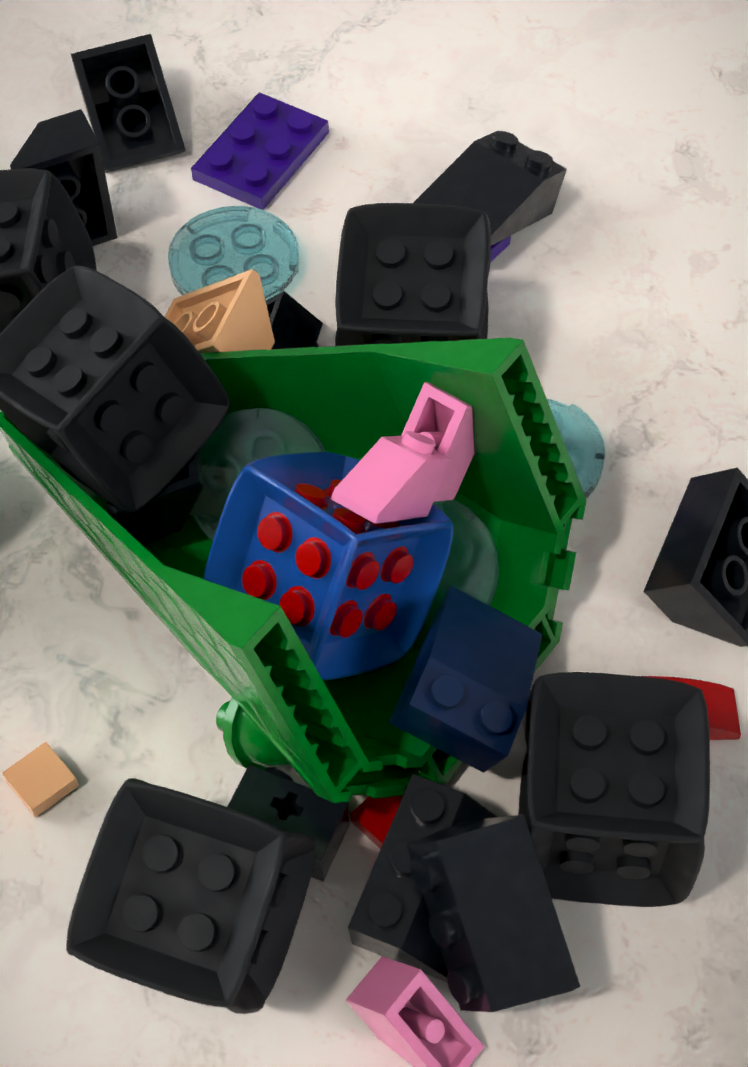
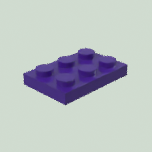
M258 92L191 167L192 179L246 204L264 210L328 135L329 122L319 116Z

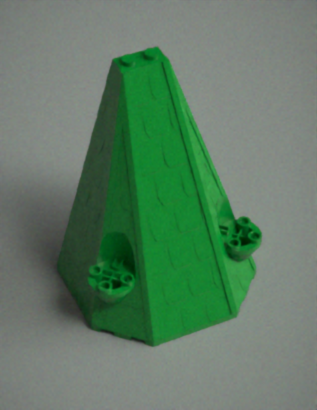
M508 337L440 342L200 352L222 383L230 402L223 421L200 449L201 465L235 468L239 473L244 466L257 459L282 454L331 452L361 460L381 437L402 435L424 382L437 386L473 407L474 456L454 500L433 502L453 523V536L442 578L417 639L409 651L397 662L373 671L333 680H322L281 606L203 579L220 518L189 515L181 531L142 545L107 513L106 500L68 474L50 454L34 444L2 411L0 412V431L17 460L192 657L231 695V700L225 702L219 708L216 715V725L223 732V740L228 755L236 764L244 768L252 765L265 770L266 768L292 766L317 796L333 803L349 802L350 796L362 794L374 799L403 795L412 773L445 785L463 762L388 722L446 590L450 585L542 634L535 671L560 641L563 622L553 620L559 589H570L577 552L567 550L572 518L583 520L587 500L525 342L522 339Z

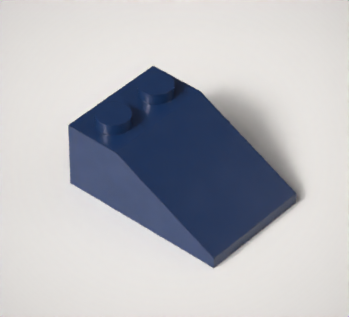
M450 585L446 590L388 723L485 773L508 757L527 709L542 634Z

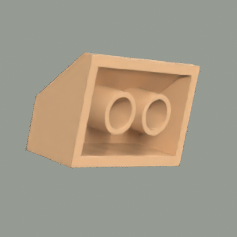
M253 269L174 298L164 316L184 333L199 353L271 350L275 343L260 275Z

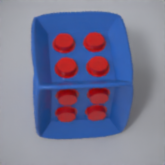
M331 452L293 453L260 458L244 466L228 494L209 552L203 579L281 606L322 680L353 676L397 662L414 644L429 613L450 553L453 536V523L441 509L432 504L428 517L374 524L331 500L334 489L360 461L358 459Z

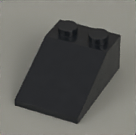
M151 34L71 54L91 128L100 143L105 173L186 152Z
M498 130L475 140L414 203L455 205L486 213L491 226L492 246L553 213L567 169L554 162L549 154L533 150L520 143L518 138L512 133Z

